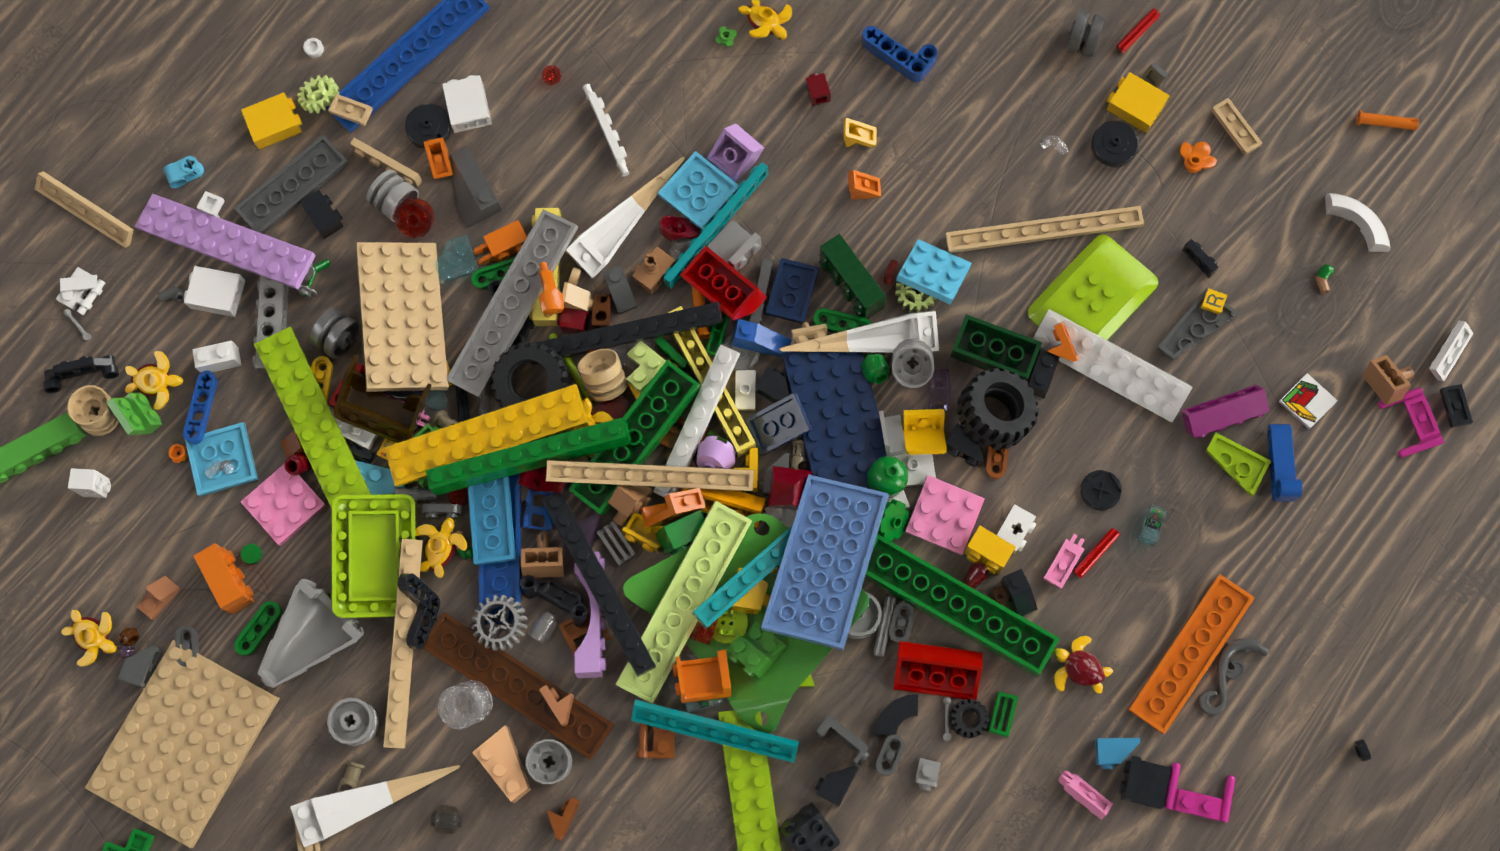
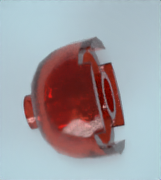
M410 198L403 201L396 208L394 219L396 218L398 230L410 238L425 236L432 229L435 214L427 201L420 198Z

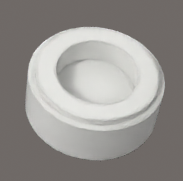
M310 38L303 45L306 55L310 58H317L324 51L321 41L317 38Z

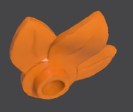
M1187 142L1182 143L1180 155L1184 159V167L1188 172L1197 173L1202 168L1211 169L1215 166L1217 159L1209 156L1211 148L1208 143L1198 142L1194 146Z

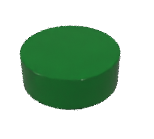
M247 544L241 550L242 560L249 565H255L262 559V549L255 544Z

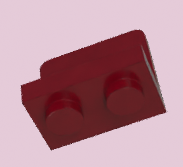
M547 466L520 473L517 484L536 492L560 493L565 482L546 481Z

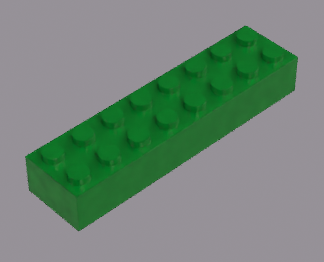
M666 360L623 417L628 424L631 444L598 452L589 462L644 465L700 391L701 385L669 360ZM573 483L568 490L600 515L605 516L612 507L608 502L616 488L620 485Z

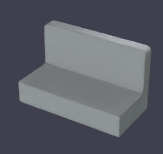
M879 411L886 455L906 454L901 416L884 417L883 411Z

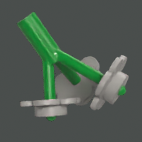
M328 259L312 266L313 263L311 264L304 277L308 281L307 286L300 285L298 289L302 296L307 298L317 296V292L310 287L316 274L330 266Z

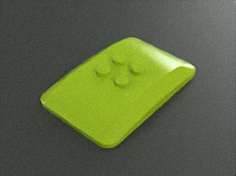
M1103 234L1098 235L1034 301L1028 309V317L1039 327L1050 309L1108 340L1155 291L1158 286V278L1111 237Z
M406 494L340 495L333 500L332 611L338 618L395 617L402 539L416 540L415 501L411 496Z

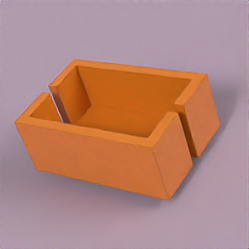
M214 543L193 555L221 609L233 615L254 603L252 598L254 593L249 585H245L243 581L245 576L239 567L236 568L234 564L236 559L230 550L227 551L224 546L221 547Z

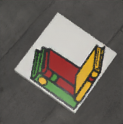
M1307 373L1279 403L1309 430L1338 400Z

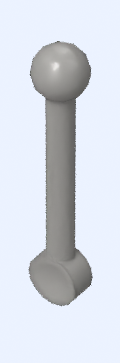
M65 309L63 314L68 316L83 334V339L90 341L92 336L86 333L71 315V310Z
M945 697L943 699L945 704V733L943 739L949 741L951 739V734L949 733V704L951 699Z

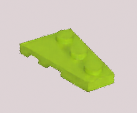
M1216 432L1205 450L1251 497L1254 496L1271 460Z

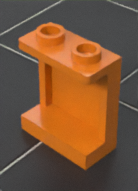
M700 488L668 494L664 496L666 503L643 507L640 511L645 527L649 528L673 523L706 508Z
M726 650L717 651V657L681 661L680 656L676 657V664H672L674 677H678L679 683H675L676 696L681 697V703L731 697Z

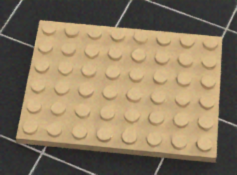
M173 640L85 788L182 844L193 848L280 698L198 653L197 657H192L191 649H182V644L178 648L176 647L175 640ZM181 658L183 662H186V667L181 666L177 660Z

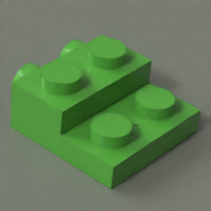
M129 393L124 398H111L107 402V405L128 435L152 434L162 425L160 416L152 410L149 400L142 393Z
M756 621L744 636L739 634L727 648V651L730 653L728 658L737 665L742 663L744 665L742 669L752 677L755 674L761 679L785 651L787 646L769 631L762 630V625Z

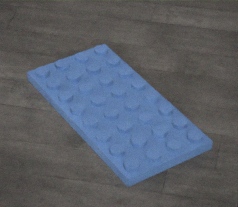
M808 474L761 626L762 630L844 650L887 503L888 493Z

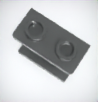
M828 715L816 730V736L821 740L831 731L856 751L858 755L852 762L853 766L857 764L862 765L870 755L867 752L869 747L831 715Z

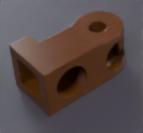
M611 294L594 295L592 312L593 330L612 326Z

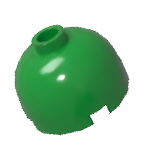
M893 456L878 458L867 471V482L870 489L888 493V498L897 496L907 485V467L901 460Z

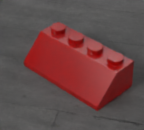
M706 245L680 274L683 279L712 303L719 302L721 310L733 320L754 313L767 298L758 287Z
M900 641L893 689L967 700L974 699L976 701L982 673L983 653Z

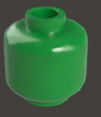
M869 354L861 364L862 371L868 382L875 384L883 383L890 374V367L883 355Z

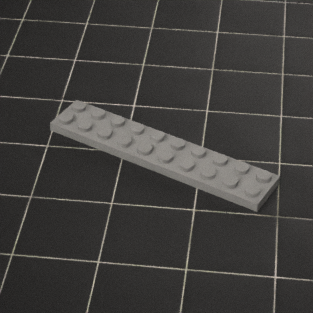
M544 209L542 210L448 374L447 381L480 399L482 398L492 380L490 377L491 373H494L495 370L493 367L495 361L498 362L499 356L503 352H507L508 348L511 347L543 291L539 277V264L546 262L548 270H551L553 273L578 229L576 224Z

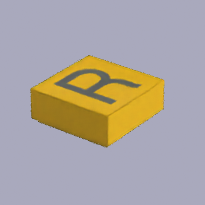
M1208 288L1201 309L1220 315L1227 295Z

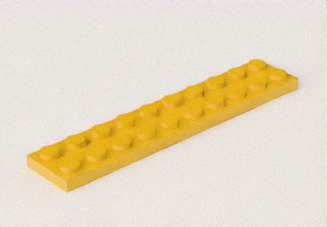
M574 384L384 448L394 485L398 487L426 478L425 470L547 438L589 423L578 386Z

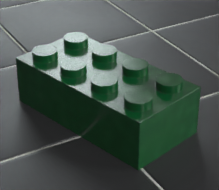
M840 233L821 245L819 264L824 271L827 270L830 273V279L836 287L839 285L844 299L853 304L855 314L869 319L884 309L886 295Z
M966 314L950 357L990 371L991 368H998L1001 371L1006 369L1009 370V373H1016L1020 375V379L1027 381L1042 342Z

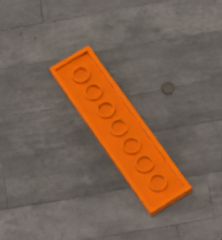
M1219 574L1128 711L1164 735L1255 597Z

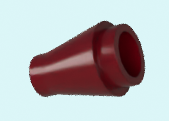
M979 562L974 565L971 564L963 583L974 589L988 577L989 570Z

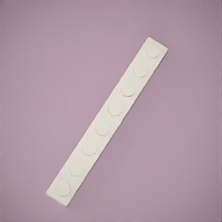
M720 344L665 466L689 467L739 358V352ZM656 486L654 493L664 497L678 492L679 487Z

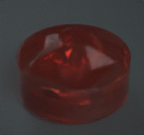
M547 66L542 71V80L547 85H555L561 79V71L556 66Z
M463 488L449 492L450 503L461 506L466 505L469 501L468 490Z

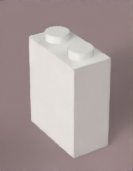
M471 75L461 80L454 79L442 84L450 123L454 133L492 125L484 85L480 75Z
M195 266L189 276L190 284L188 290L184 293V303L190 309L235 317L245 285V279L240 274Z

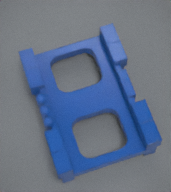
M527 490L526 503L528 504H526L523 528L551 531L552 519L546 508L534 506L533 501L535 495L547 497L553 493ZM532 515H543L545 517L544 526H532Z

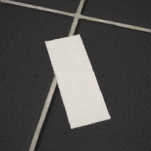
M97 275L60 279V292L97 288Z

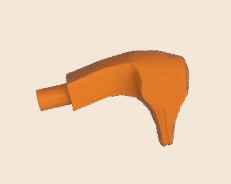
M541 262L539 264V277L543 286V292L539 296V302L544 316L551 317L553 314L561 313L564 310L563 294L556 288L552 271L548 270L546 262Z

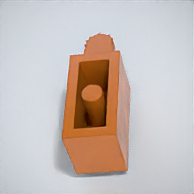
M516 220L483 236L486 243L476 247L473 253L474 255H480L490 250L491 253L478 260L479 265H486L494 260L496 263L502 262L520 251L527 236L519 220Z

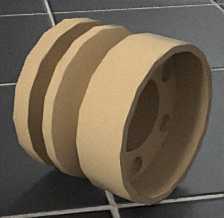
M599 349L586 354L578 363L579 374L584 381V387L591 400H612L626 390L628 386L627 378L622 369L619 356L614 350Z
M86 385L77 389L71 395L67 406L69 416L85 432L93 436H103L114 430L119 423L107 405L111 397L102 388L95 385Z

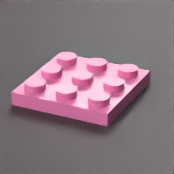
M284 464L240 501L280 547L327 506L300 475L289 474L285 470Z
M928 475L905 533L962 556L985 498Z

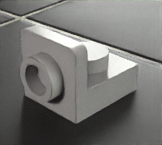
M920 758L914 784H918L919 789L926 791L936 788L941 763Z

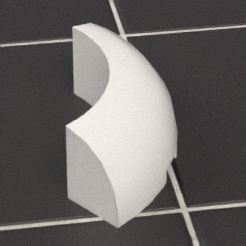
M1334 193L1325 195L1326 214L1336 215L1356 223L1367 242L1368 252L1390 251V242L1386 229L1370 208L1358 200L1345 195Z

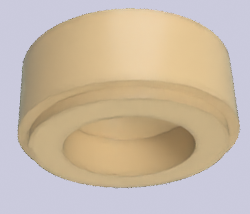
M573 268L568 283L577 286L582 272L581 269Z

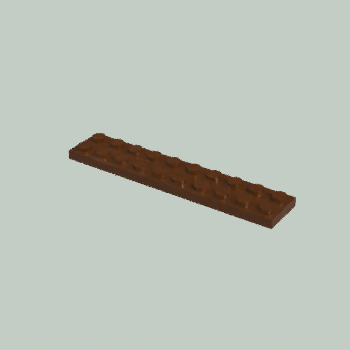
M443 612L432 628L423 648L592 761L615 725L574 698L568 724L563 727L539 689L545 685L550 689L554 687L560 697L557 699L558 702L568 696V693L506 652L500 650V648L497 651L492 650V646L489 649L485 648V643L480 644L478 642L480 637H474L473 634L475 632Z

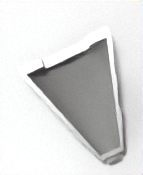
M301 579L295 586L274 638L270 640L258 675L262 677L261 681L268 687L274 688L308 671V668L354 644L364 634L363 627L360 626L358 628L357 626L359 623L357 618H338L332 611V594L324 588H315L316 583L310 580Z

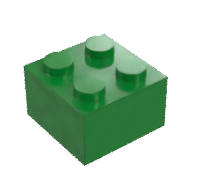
M700 510L655 532L664 555L669 553L674 555L687 549L688 544L691 546L704 522Z

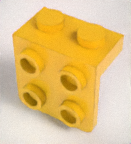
M944 409L903 410V434L906 454L946 453Z

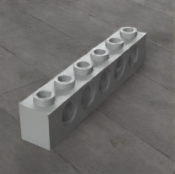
M260 276V280L257 282L259 299L256 300L258 318H255L257 337H254V344L269 337L266 336L269 330H273L271 334L273 335L287 327L289 286ZM275 292L274 297L268 298L271 293ZM274 311L271 317H267L269 312ZM256 350V355L252 359L253 367L260 374H268Z

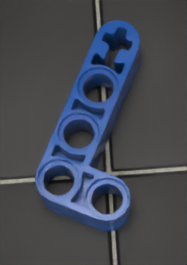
M868 26L863 31V47L913 82L922 81L936 64L937 48L934 45H924L915 55L874 26ZM888 47L890 48V50L885 51L882 48ZM924 55H931L932 58H926ZM904 58L905 61H899L897 59ZM918 68V69H920L921 71H920V72H914L913 69Z
M1268 424L1267 442L1269 460H1271L1269 467L1273 502H1295L1302 496L1301 479H1296L1291 425Z

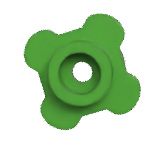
M722 26L719 28V35L716 36L715 40L718 44L731 47L734 37L737 36V31L734 29L729 30Z

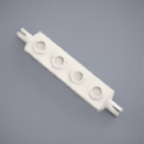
M586 84L582 88L617 162L616 166L623 177L627 176L629 171L624 159L627 157L623 146L619 147L617 141L620 139L616 130L612 131L610 127L612 121L609 114H604L603 108H605L602 98H597L590 84Z

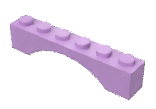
M594 552L603 570H605V559L601 558L599 552ZM574 562V573L585 587L591 605V619L587 634L575 652V675L577 678L603 677V671L606 670V659L602 658V650H606V639L602 638V630H606L605 617L602 618V612Z

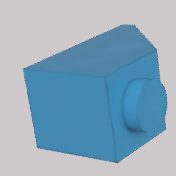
M1140 738L1095 739L1096 766H1102V770L1115 769L1114 766L1121 764L1140 743Z

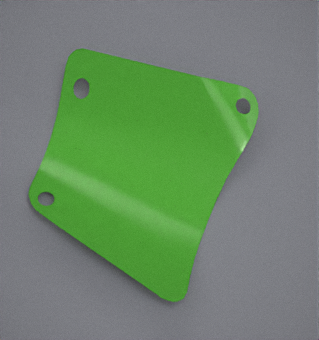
M752 514L747 516V518L752 520V523L713 594L735 575L738 568L743 569L789 528L771 515ZM757 521H765L769 525L770 531L767 535L762 536L755 532L754 524ZM690 546L630 577L623 586L624 595L631 602L653 615ZM778 570L775 573L770 572L762 579L768 583L766 591L768 595L772 594ZM861 589L850 628L869 606V596L863 589ZM762 606L758 614L745 613L748 618L747 631L756 621L762 625L767 607ZM698 621L686 645L699 659L717 657V651L726 650L731 683V697H727L737 715L751 728L768 734L776 730L795 691L833 649L770 632L784 643L787 648L763 677L759 679L755 674L752 677L742 669L744 667L742 663L737 665L728 658L730 653L727 651V648L731 644L717 642L711 637L708 629H705ZM763 711L767 714L768 723L766 725H760L756 722L757 712Z

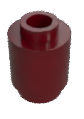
M305 452L288 457L284 464L285 470L291 475H299L312 468Z

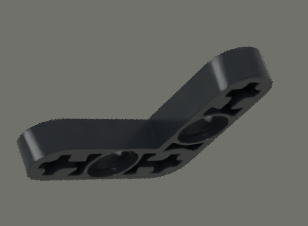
M403 573L398 578V588L418 606L406 637V643L410 649H422L427 642L440 609V598L415 574ZM419 588L421 591L420 598L418 597ZM423 617L425 618L424 626L422 625Z

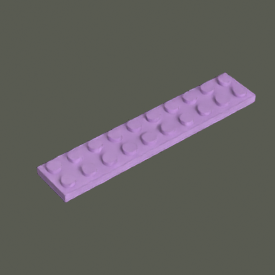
M155 194L151 195L135 225V228L139 231L297 290L316 256L309 250Z

